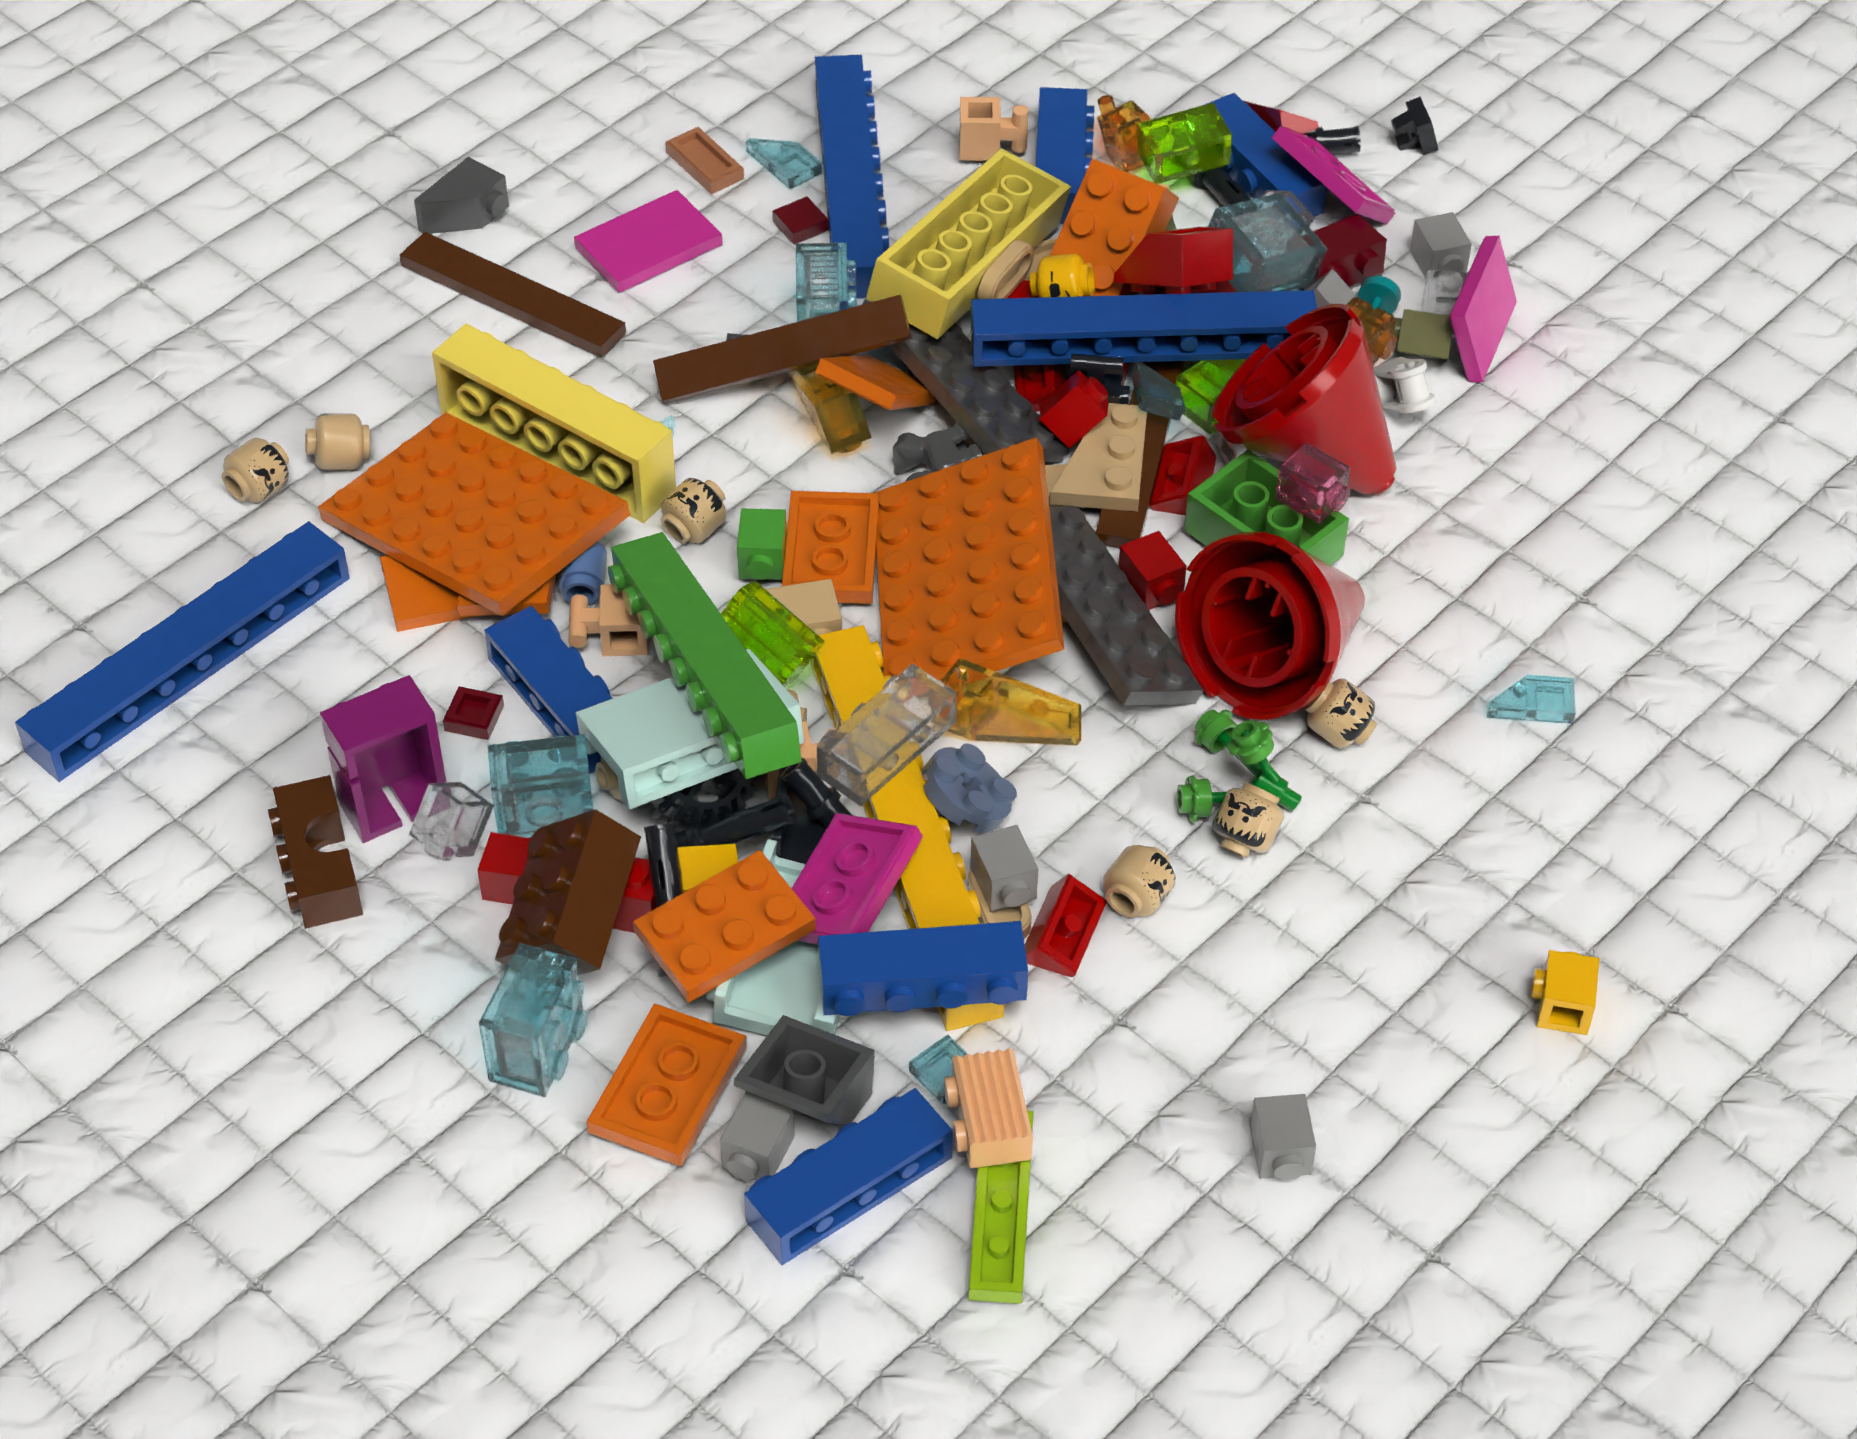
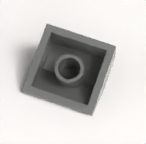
M783 1015L736 1075L734 1086L824 1122L845 1126L853 1122L872 1095L875 1050Z

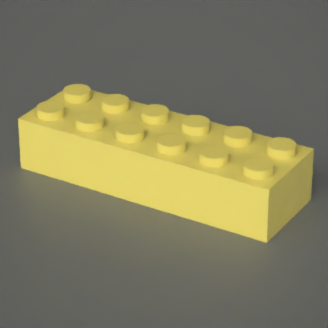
M1001 148L876 259L866 299L874 302L901 295L908 323L923 333L939 339L971 308V299H978L979 285L985 272L1014 240L1018 239L1028 243L1034 249L1059 225L1071 186Z
M467 323L432 352L441 415L447 412L626 500L631 514L630 517L642 523H645L661 508L663 500L676 489L672 430L661 422L647 418L632 410L628 405L619 403L597 392L593 387L574 380L557 368L549 367L530 357L524 351L515 349L499 341L490 333L482 332Z

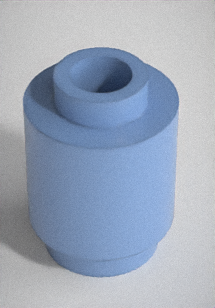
M596 542L560 571L559 588L567 602L570 603L571 597L578 594L588 598V605L598 600L601 585L605 583L607 551L601 543Z

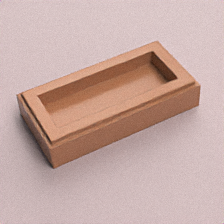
M699 127L665 142L666 153L711 195L744 179V168Z

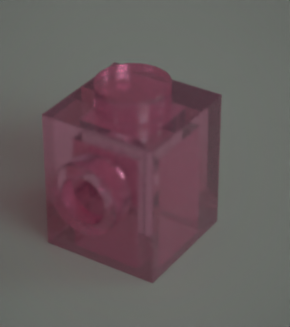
M1305 443L1280 466L1276 499L1291 507L1297 513L1303 514L1320 524L1333 511H1340L1346 504L1351 492L1348 487L1350 467Z

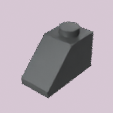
M467 157L414 199L418 231L433 234L484 228L509 207L505 175Z

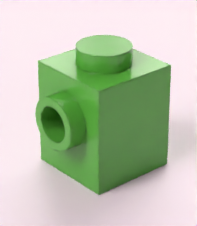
M741 508L737 541L739 579H783L787 537L786 510Z

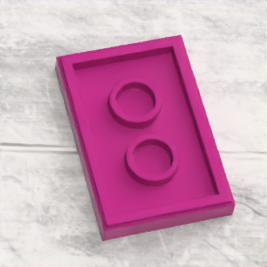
M1280 126L1271 137L1355 213L1384 224H1388L1396 214L1395 210L1316 139L1284 126Z
M678 190L574 236L575 248L618 293L723 245L722 233Z
M1499 235L1485 236L1449 316L1466 378L1469 382L1484 381L1517 303Z
M836 813L792 886V890L816 918V930L797 941L818 944V936L869 932L923 838L919 828L915 825Z

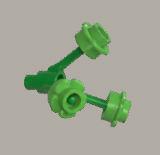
M1226 709L1220 713L1216 710H1210L1203 714L1195 725V730L1197 731L1195 742L1201 747H1206L1212 753H1217L1227 748L1229 753L1235 756L1254 775L1251 785L1277 796L1280 799L1278 804L1292 812L1299 804L1302 796L1287 787L1288 781L1278 775L1266 758L1274 748L1272 731L1269 730L1268 724L1248 720L1237 725L1231 719L1232 713ZM1194 775L1188 776L1185 780V785H1178L1177 787L1179 813H1186L1189 821L1195 823L1197 817H1210L1212 803H1222L1227 792H1212L1208 779H1196Z

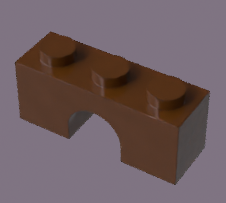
M327 775L273 788L277 807L268 809L274 837L284 835L285 844L277 845L276 849L282 874L292 872L294 881L284 883L291 912L301 910L305 929L363 915L348 848L332 852L318 851L327 845L345 841L331 776Z

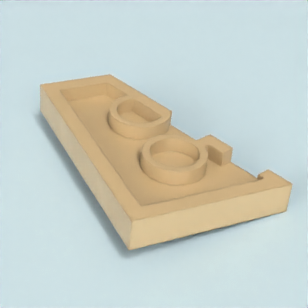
M1108 404V415L1083 437L1050 492L1051 505L1138 512L1148 406Z

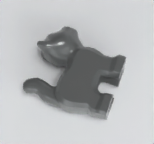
M956 421L952 428L935 431L925 437H920L910 432L902 433L892 450L895 461L893 472L896 475H900L921 463L925 464L928 471L911 474L906 479V481L980 457L982 453L976 443L967 448L963 440L968 439L969 435Z

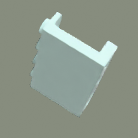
M746 649L797 721L799 744L805 743L800 704L750 649ZM673 677L576 712L583 750L587 754L598 752L617 775L621 800L629 810L738 768L735 762L728 763L726 761L719 738L709 735L704 723L703 714L701 711H693L685 687H678Z
M767 839L763 854L792 888L805 864L778 857L776 855L777 841ZM795 941L707 992V1000L714 1001L712 1022L766 1036L783 1015L835 1034L840 1019L839 1014L823 1015L818 944Z

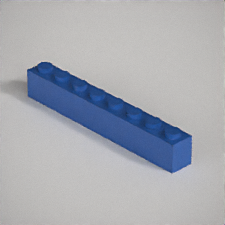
M862 54L816 56V98L835 300L866 298L876 259L889 248L888 227H880V225H886L885 200H877V198H883L882 173L874 172L880 171L879 147H872V145L878 144L877 122L869 121L875 119L874 96H866V94H872L871 70H863Z
M1314 290L971 299L973 367L1070 364L1072 353L1124 358L1123 362L1247 359L1264 342L1272 350L1279 343L1290 337L1291 334L1285 326L1302 315L1317 309Z
M309 521L295 531L288 533L276 544L250 559L238 570L222 581L215 583L203 594L177 609L175 613L150 630L143 632L127 646L112 656L105 658L99 665L77 680L67 684L61 691L39 706L29 710L23 717L15 721L24 752L58 782H61L349 580L344 548Z

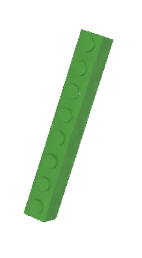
M660 532L612 546L613 565L608 566V576L614 592H622L628 613L631 616H638L639 625L644 637L654 640L656 653L662 663H669L675 684L678 687H685L691 708L694 712L701 711L709 735L719 738L726 761L728 763L735 762L745 779L802 762L797 721L665 534Z

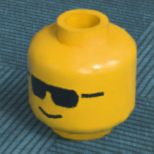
M1079 254L1043 257L1038 264L1037 272H1031L1030 275L1032 296L1039 298L1093 296L1095 277L1091 263H1085Z

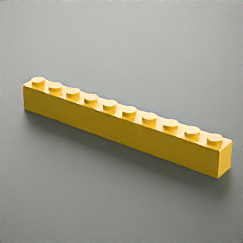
M864 625L811 636V668L833 727L843 732L844 757L867 818L915 825L923 836L893 888L908 929L980 924L978 918L981 917V911L974 889L967 891L964 884L966 871L962 856L959 852L952 853L949 845L952 838L948 820L945 816H938L934 805L928 799L923 788L928 780H924L921 773L923 769L922 755L917 744L910 745L908 740L910 736L908 719L904 709L897 710L894 704L896 702L894 682L890 675L884 676L882 673L883 658L878 642H870ZM982 1003L962 1005L957 1008L937 1007L946 1032L1004 1017V1004Z

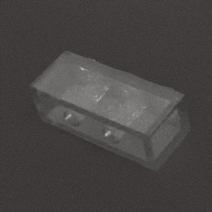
M912 663L900 675H894L889 678L882 690L867 703L859 704L852 712L850 718L835 731L830 730L821 738L816 749L817 775L853 802L862 806L955 724L956 691Z

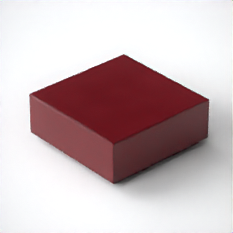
M807 196L772 211L773 222L793 244L829 230L828 218Z
M459 686L443 719L444 731L489 740L504 707L503 695Z

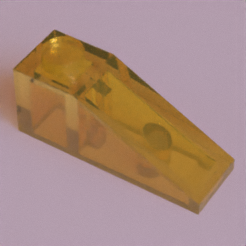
M818 364L789 371V377L821 440L831 454L835 452H851L859 448L863 441L872 438L856 394L818 376L815 372Z
M959 658L932 689L931 725L972 741L1077 746L1081 741V704Z

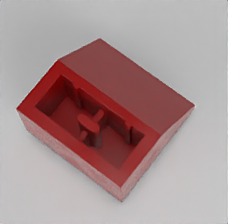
M1198 226L1148 233L1114 273V282L1130 283L1131 291L1140 292L1156 291V287L1165 288V293L1188 294L1191 293V289L1214 290L1216 289V282L1233 280V228Z

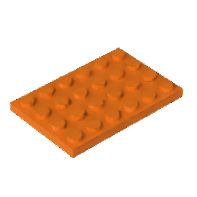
M447 412L433 420L427 427L403 442L397 449L378 463L369 467L367 471L318 506L324 522L500 616H504L631 515L626 500Z
M1037 437L874 492L880 493L876 551L884 676L890 675L894 682L896 690V702L894 704L1065 650L1044 451Z

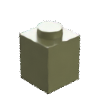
M1404 309L1402 318L1394 317L1390 343L1398 344L1397 353L1447 361L1453 331L1450 315Z

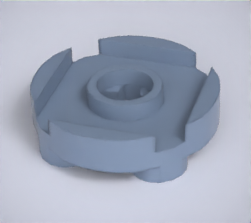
M963 744L960 749L953 747L939 749L922 769V775L926 773L928 778L923 788L934 807L943 816L959 826L964 820L977 824V827L973 830L976 832L987 833L997 829L1011 812L1012 802L1017 797V791L1013 784L1002 778L986 762L983 752L972 744Z

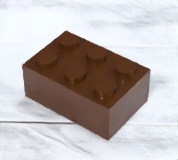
M597 809L538 828L528 844L529 856L523 874L514 886L513 895L515 899L509 917L503 923L499 932L500 944L495 960L541 986L599 970L641 836Z

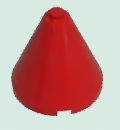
M1330 304L1317 308L1285 326L1291 334L1290 337L1279 343L1272 350L1264 342L1241 364L1223 387L1214 404L1212 416L1218 423H1215L1213 426L1226 441L1359 493L1365 495L1371 493L1380 494L1387 490L1394 482V473L1396 472L1397 465L1362 321L1347 305Z
M1242 532L1216 540L1201 550L1186 569L1191 574L1185 591L1177 593L1175 625L1184 661L1191 669L1192 674L1204 692L1210 698L1219 696L1234 707L1232 713L1249 719L1269 720L1280 718L1308 706L1323 692L1329 683L1364 608L1365 597L1360 584L1354 578L1288 540L1270 533Z

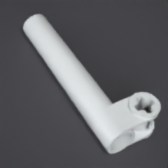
M1397 357L1374 367L1383 408L1397 410L1400 413H1414L1427 409L1436 403L1435 395L1429 393L1424 371L1427 369L1426 360ZM1222 435L1218 438L1219 451L1227 464L1247 450L1226 441Z

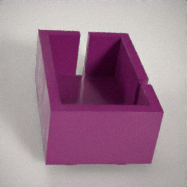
M410 675L391 683L383 684L377 689L351 700L338 703L334 707L320 712L325 740L329 745L327 749L339 805L362 843L402 827V820L382 790L387 785L411 822L450 806L435 713Z

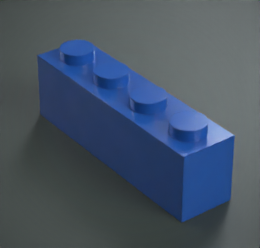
M1040 87L1036 167L1071 186L1059 223L1064 224L1093 158L1085 157V155H1093L1094 131L1086 130H1093L1095 106L1087 105V89Z
M1235 92L1195 108L1192 134L1199 135L1205 142V148L1211 154H1216L1222 159L1225 172L1264 210L1268 217L1275 220L1285 230L1324 213L1327 187L1271 138L1275 131Z
M532 605L484 629L489 661L585 775L593 773L596 764L601 762V755L598 752L587 754L583 750L576 712L613 699L604 680L599 675L593 676L588 671L579 651L573 646L568 648L561 640L560 633L553 621L549 618L544 620Z
M1021 921L818 936L823 1015L839 1014L842 1016H854L863 1012H906L916 1008H957L962 1005L982 1003L1003 1005L1013 1001L1027 1000L1028 964Z
M916 1088L901 1097H891L875 1113L859 1123L852 1122L845 1125L833 1139L816 1149L811 1148L803 1151L794 1159L791 1165L773 1176L766 1175L754 1182L750 1189L744 1193L746 1222L778 1262L784 1265L952 1159L953 1130Z

